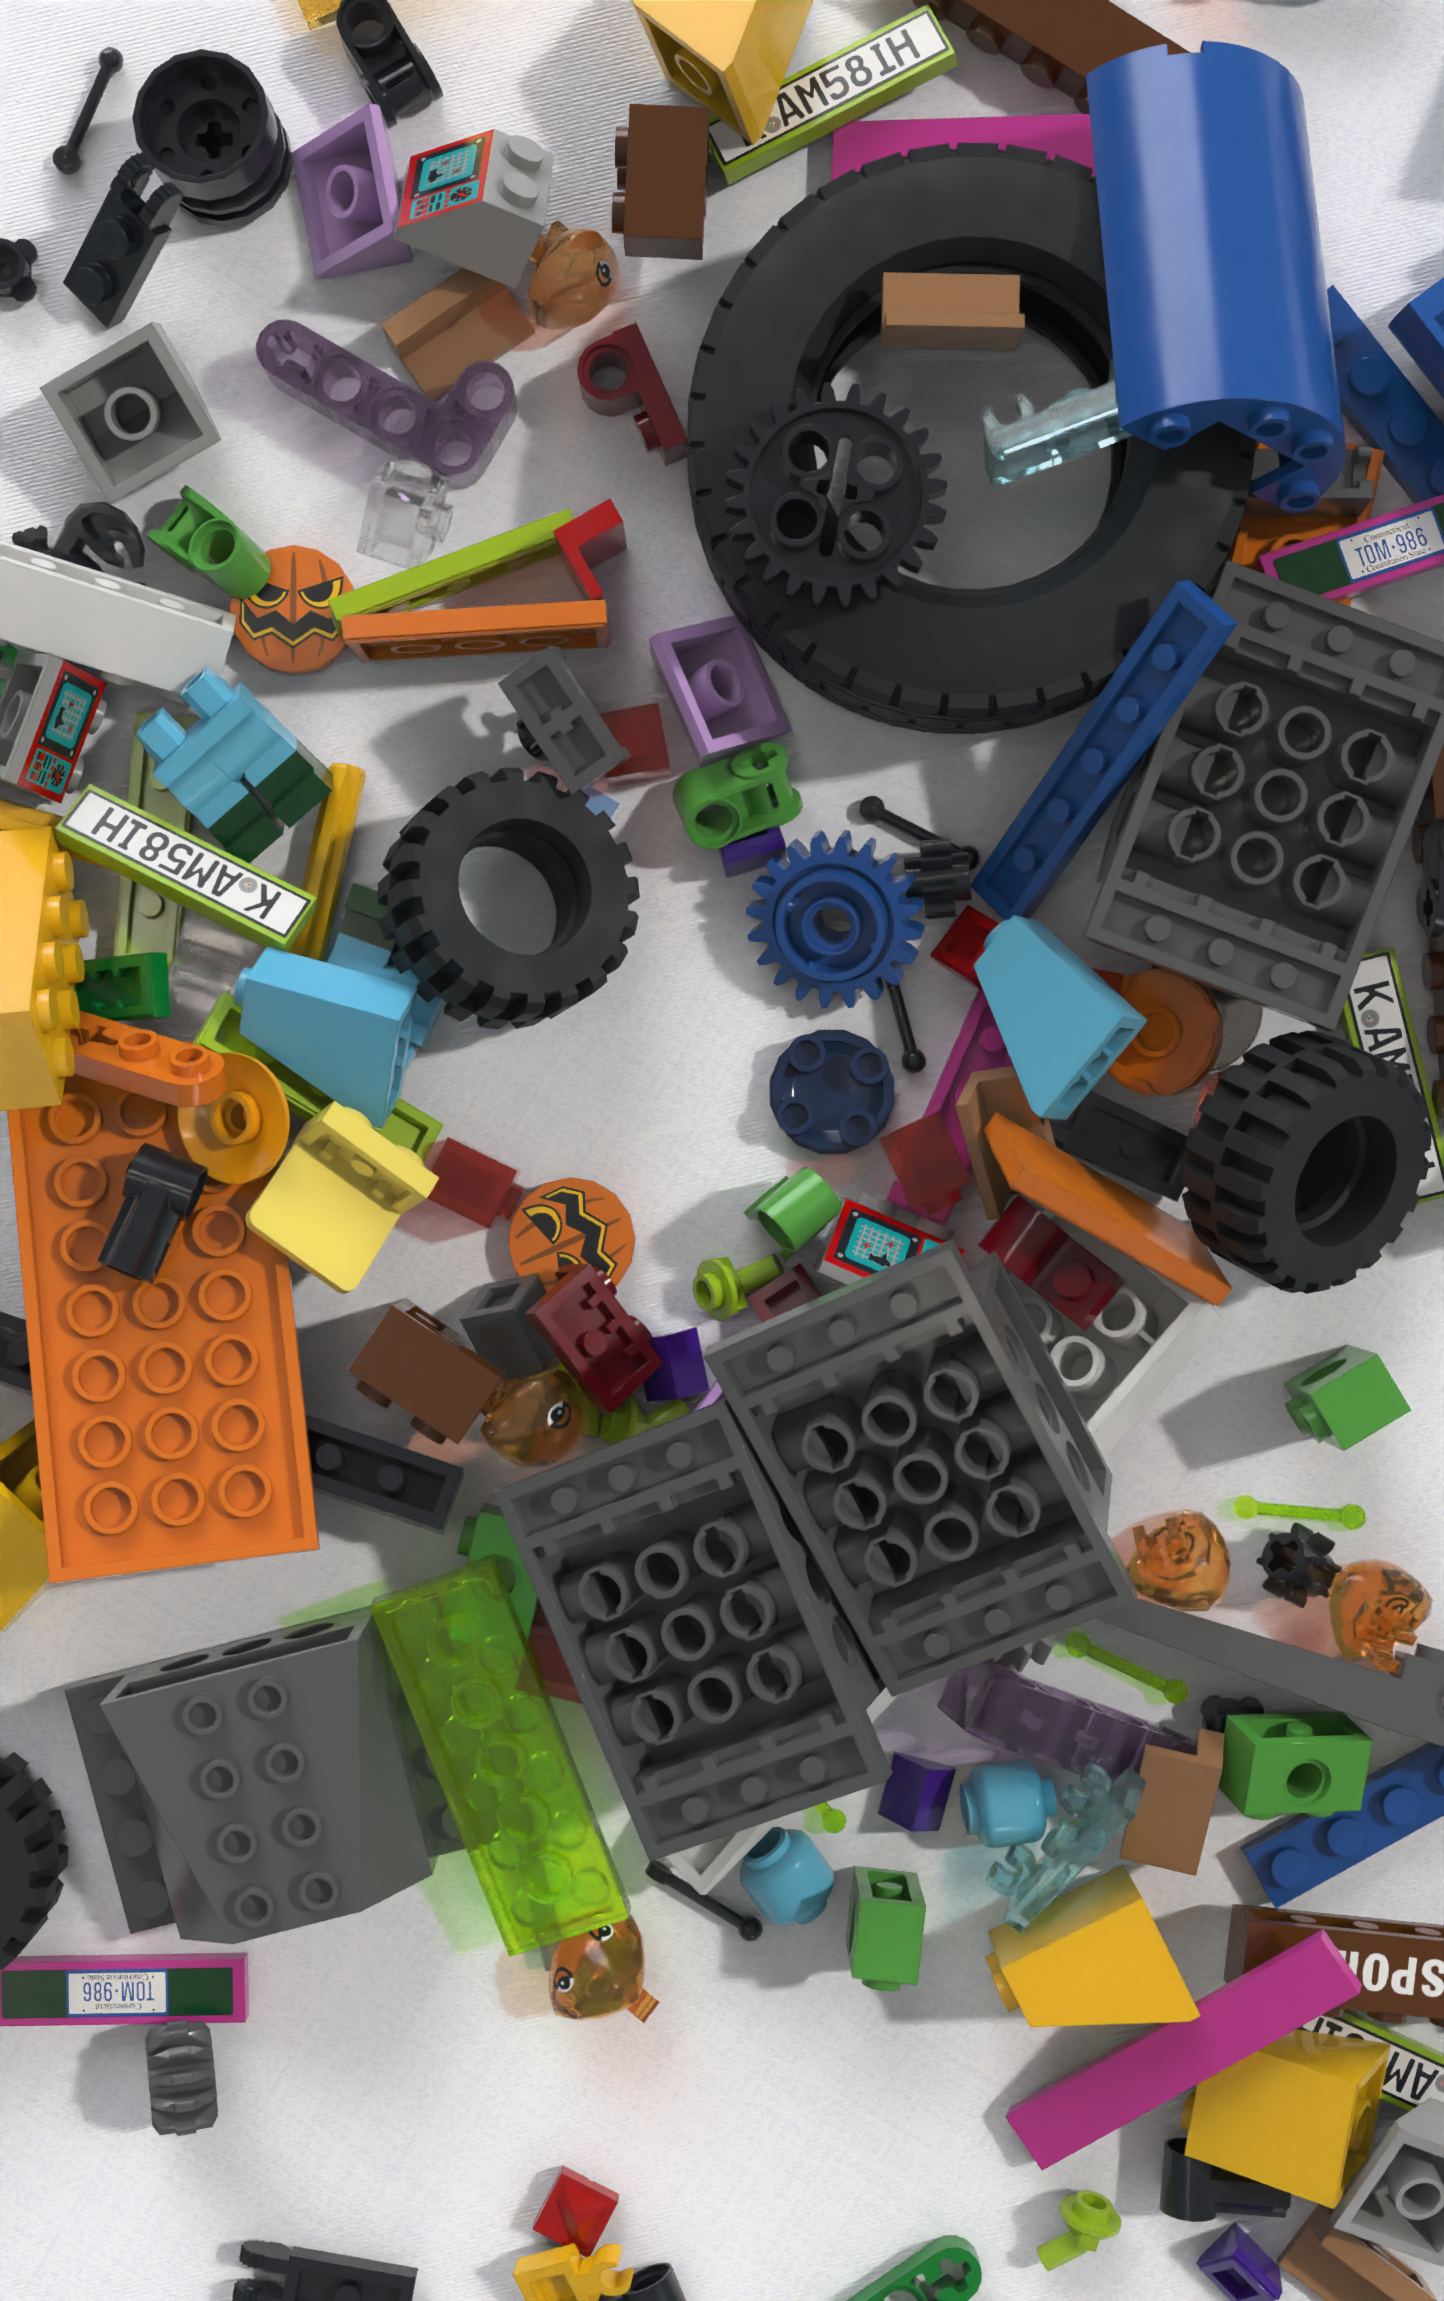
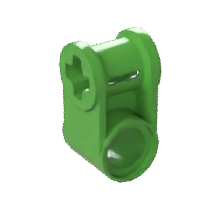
M184 485L179 492L182 497L180 503L160 529L151 528L146 536L191 572L196 571L228 596L236 599H245L257 594L270 577L271 563L269 556L219 509L192 488Z
M762 742L751 745L736 755L702 768L692 769L680 777L675 783L672 793L673 803L689 838L694 844L711 850L722 848L733 841L764 829L782 826L800 814L803 808L800 793L790 785L786 772L789 764L788 754L781 744ZM761 763L763 769L757 770L756 765ZM777 800L778 806L776 808L773 807L771 801ZM715 804V806L709 809L708 811L700 812L703 808Z
M803 1167L789 1178L787 1176L783 1177L743 1213L749 1220L755 1218L759 1220L769 1235L781 1246L779 1254L786 1261L820 1233L843 1208L836 1193L827 1182L814 1170Z

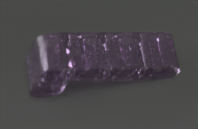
M289 319L276 320L268 324L260 332L256 343L257 357L271 383L280 391L442 485L453 489L468 488L476 484L483 476L514 423L518 412V399L514 383L508 371L500 364L491 361H477L467 366L458 377L443 405H440L298 322ZM298 348L304 362L314 370L312 379L307 369L293 360L287 359L281 365L277 358L281 352L292 355ZM343 377H352L361 382L359 392L348 401H336L329 396L332 385ZM484 386H494L500 388L505 393L502 402L491 410H480L471 404L474 393ZM398 409L413 411L417 418L410 430L394 434L384 429L386 418L391 412ZM452 441H463L472 447L468 460L459 466H449L439 460L443 447Z
M990 1659L950 1674L937 1704V1707L963 1730L985 1742L1132 1793L1135 1790L1145 1744L1192 1755L1195 1750L1196 1741L1177 1731L1026 1678L1017 1670L999 1666Z

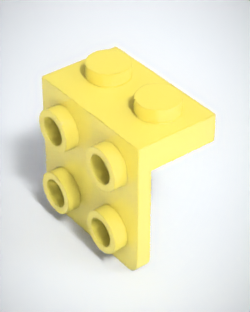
M333 1101L304 1124L247 1212L245 1221L251 1231L336 1292L346 1294L358 1286L401 1214L427 1199L439 1177L424 1167L422 1159L415 1152L404 1146L394 1145L372 1129L371 1122L361 1112L350 1107L341 1106L336 1101Z

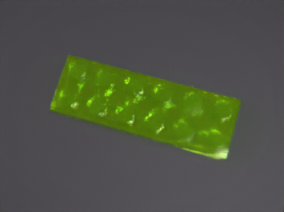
M495 1557L375 1597L369 1607L509 1957L628 1919L632 1908Z

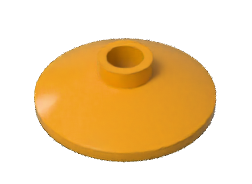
M221 1053L219 1055H221L225 1062L228 1079L227 1091L221 1098L199 1107L178 1106L179 1133L192 1161L208 1167L209 1177L228 1184L252 1182L270 1172L278 1163L285 1150L290 1129L288 1103L279 1081L262 1062L242 1053ZM244 1109H245L246 1116H247V1124H246V1122H245V1120H244V1116H243Z

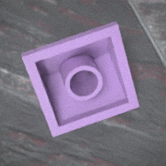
M369 103L292 152L315 277L330 278L413 262L411 247L393 239L401 199L390 136L380 105Z
M736 615L657 633L649 638L651 656L700 768L736 755L751 745L768 742L791 731L751 635L737 619Z

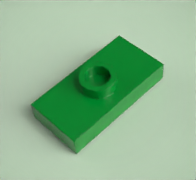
M148 952L84 960V981L75 983L74 987L80 1011L119 1023L171 1017L167 953Z

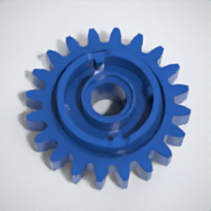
M821 830L817 831L811 839V852L796 838L786 848L789 861L775 854L766 864L769 873L774 878L759 876L752 886V889L765 899L752 901L746 908V914L763 922L755 926L747 937L749 941L767 942L769 945L758 958L757 963L759 965H768L778 962L781 965V969L776 974L773 983L779 986L786 983L790 978H795L798 981L795 994L796 999L799 1001L806 997L811 988L819 990L821 1008L827 1009L836 992H841L848 1008H854L859 1000L860 988L864 989L865 993L875 1001L880 998L884 991L881 978L897 986L904 976V971L898 962L913 964L919 951L907 941L920 939L925 931V925L918 921L910 920L908 917L920 912L924 905V899L904 897L903 894L915 879L914 874H903L899 877H893L891 870L895 866L899 855L894 852L884 857L881 861L875 860L873 855L876 849V839L872 837L866 841L859 851H856L852 848L850 831L844 830L832 848L825 833ZM829 907L841 910L850 922V930L838 932L830 929L822 919L821 910Z

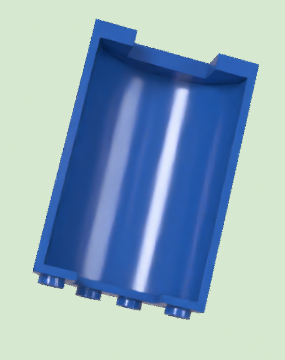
M1202 41L1201 52L1168 55L1167 44H1162L1115 58L1086 74L1120 428L1156 447L1167 450L1185 444L1190 440L1191 436L1220 421L1278 452L1279 467L1251 481V494L1291 514L1311 510L1320 503V497L1338 479L1345 465L1347 452L1304 99L1301 88L1295 77L1277 60L1254 49L1224 42Z

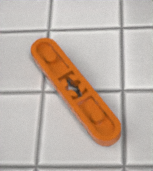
M80 1011L79 1028L70 1029L69 1037L74 1050V1074L179 1107L206 1105L221 1098L227 1091L228 1079L223 1058L221 1055L203 1046L191 1045L156 1034L151 1030L139 1029Z

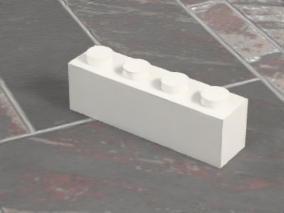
M0 540V646H6L8 642L34 649V653L49 654L63 659L70 664L76 662L98 669L97 673L99 676L116 684L132 686L138 681L161 688V694L166 698L186 705L189 704L180 696L181 691L205 667H208L221 677L234 633L236 614Z

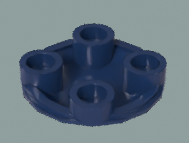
M817 1030L813 1033L797 1037L779 1056L770 1077V1107L779 1128L796 1145L818 1154H846L868 1145L885 1128L894 1106V1077L889 1068L886 1055L868 1039L846 1030Z

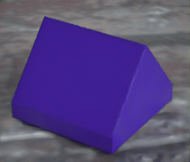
M779 826L764 829L733 841L722 848H718L727 878L766 867V864L775 854L787 860L786 845Z
M697 1327L653 1335L654 1343L651 1346L664 1364L643 1383L647 1402L679 1399L709 1390Z
M894 1751L890 1765L893 1773L885 1783L878 1814L911 1832L939 1831L956 1769Z
M1236 2222L1199 2257L1196 2263L1199 2269L1231 2301L1279 2300L1282 2294L1279 2266Z

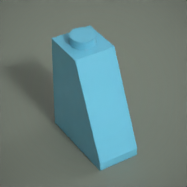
M1013 915L1010 920L1001 922L989 933L984 942L985 951L973 966L1030 1108L1040 1118L1066 1120L1148 1020L1042 922Z
M267 946L252 969L245 967L242 970L236 984L234 1004L242 1007L239 1033L340 1105L361 1112L369 1119L372 1126L383 1128L401 1096L418 988Z

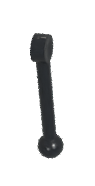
M107 47L99 53L100 70L66 145L58 147L53 153V163L63 174H74L80 168L81 160L77 152L112 74L119 72L123 67V55L116 48Z
M868 796L860 804V815L867 822H877L880 820L919 841L943 839L885 809L884 803L879 797ZM951 843V854L968 852L970 870L975 869L979 865L980 854L976 848L972 846L959 847Z
M886 981L905 1051L901 1059L902 1066L909 1073H919L925 1068L926 1057L916 1047L900 984L898 983L896 986Z
M653 1860L648 1864L645 1873L650 1878L660 1884L670 1886L738 1928L740 1937L744 1940L754 1941L761 1936L763 1926L758 1918L754 1916L743 1917L709 1895H700L691 1884L673 1874L668 1867L659 1861Z

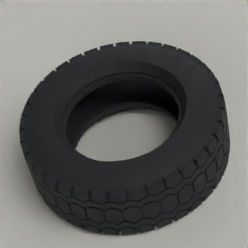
M947 143L909 149L907 156H902L901 152L863 164L860 172L852 169L818 188L817 195L809 194L779 219L777 226L773 225L747 254L744 259L745 262L740 264L713 311L697 354L688 400V482L695 526L711 573L737 619L774 661L807 688L837 706L839 705L848 711L879 723L883 722L890 726L926 733L984 734L1022 728L1065 714L1098 697L1176 582L1191 580L1204 593L1208 590L1227 558L1243 517L1255 461L1253 457H1255L1256 440L1220 421L1191 436L1190 440L1185 444L1167 450L1156 447L1120 428L1096 177L1091 176L1093 169L1059 155H1055L1054 161L1046 159L1047 152L1007 144L1005 151L998 150L999 143H958L956 149H950V145ZM883 272L1020 275L1019 314H1025V326L1050 340L1076 365L1098 399L1107 425L1111 448V480L1106 505L1096 530L1082 546L1061 563L1035 577L1008 586L989 589H953L927 584L899 572L902 586L898 592H893L882 581L876 583V602L873 605H869L859 590L851 591L847 611H841L835 593L827 592L818 610L813 609L811 590L804 587L791 602L786 600L788 580L783 576L765 587L762 584V577L768 563L765 560L749 566L743 563V555L753 543L752 539L732 541L730 536L731 528L745 519V517L725 513V500L743 494V492L733 489L726 484L727 471L736 469L747 470V467L734 457V448L736 444L757 446L749 433L750 422L756 420L771 428L774 424L770 415V404L776 401L789 413L795 410L796 389L799 388L804 390L812 404L820 402L824 383L830 382L831 384L837 373L849 359L874 337L881 334ZM802 444L790 452V460L798 469L803 471L818 470L814 445ZM828 497L819 549L820 554L824 557L830 556L833 552L839 519ZM789 511L783 514L777 521L779 531L785 537L793 540L808 537L815 529L812 519L801 511ZM848 529L844 532L847 543L853 549L860 552H869L854 538Z

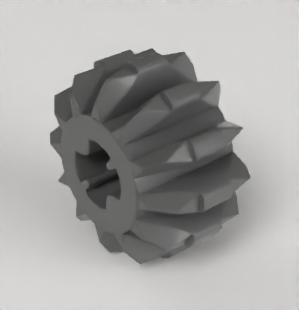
M186 2020L167 2022V2026L151 2028L145 2038L152 2126L159 2135L176 2133L177 2136L195 2134L196 2130L213 2127L218 2117L212 2039L209 2027L204 2021L187 2023Z

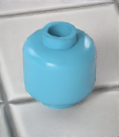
M1025 1759L978 1765L971 1771L968 1783L960 1784V1805L966 1832L968 1835L977 1834L981 1843L988 1848L1037 1842L1044 1836L1047 1817L1057 1815V1801L1051 1778L1040 1779L1032 1762Z
M773 1827L743 1857V1863L740 1867V1883L769 1922L779 1925L807 1924L819 1917L825 1910L827 1898L834 1885V1873L806 1833L797 1829Z

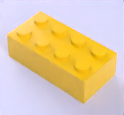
M51 826L0 831V1111L62 1105L65 1077H71L75 1072V1056L69 1035L70 1029H78L80 1024L79 1003L74 987L75 983L84 981V959L79 940L89 935V918L84 900H75L72 893L74 888V871L68 851L59 852Z

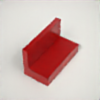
M611 499L604 501L553 530L559 557L584 601L604 600V593L594 578L591 569L627 549L624 523Z

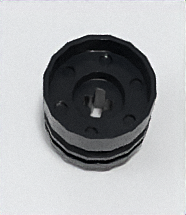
M199 49L174 55L151 72L138 91L132 116L136 142L141 151L154 163V170L162 183L165 184L171 181L183 193L181 203L178 205L180 210L202 224L227 228L253 222L272 209L288 187L293 157L289 136L274 112L266 92L251 69L227 53Z

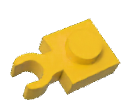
M575 2243L518 2258L513 2278L526 2301H599L600 2294L619 2296L628 2292L634 2269L633 2267L622 2271L609 2269L619 2265L623 2250L619 2244L604 2245L593 2256L582 2258Z

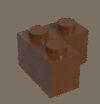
M630 104L629 126L616 127L615 168H617V190H625V193L613 192L612 233L623 234L625 256L703 260L709 163V107Z
M407 1298L391 1306L348 1370V1372L360 1379L356 1385V1389L360 1393L387 1409L392 1402L398 1404L414 1415L410 1422L414 1429L440 1445H443L447 1438L456 1444L460 1443L507 1374L457 1341L455 1338L459 1334L458 1332Z

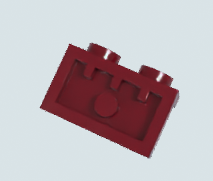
M590 1263L564 1264L555 1272L559 1282L524 1314L599 1413L611 1414L664 1362L651 1346L654 1343V1339L647 1327L637 1318L628 1315L614 1297L617 1294V1289L606 1273L596 1266H591Z

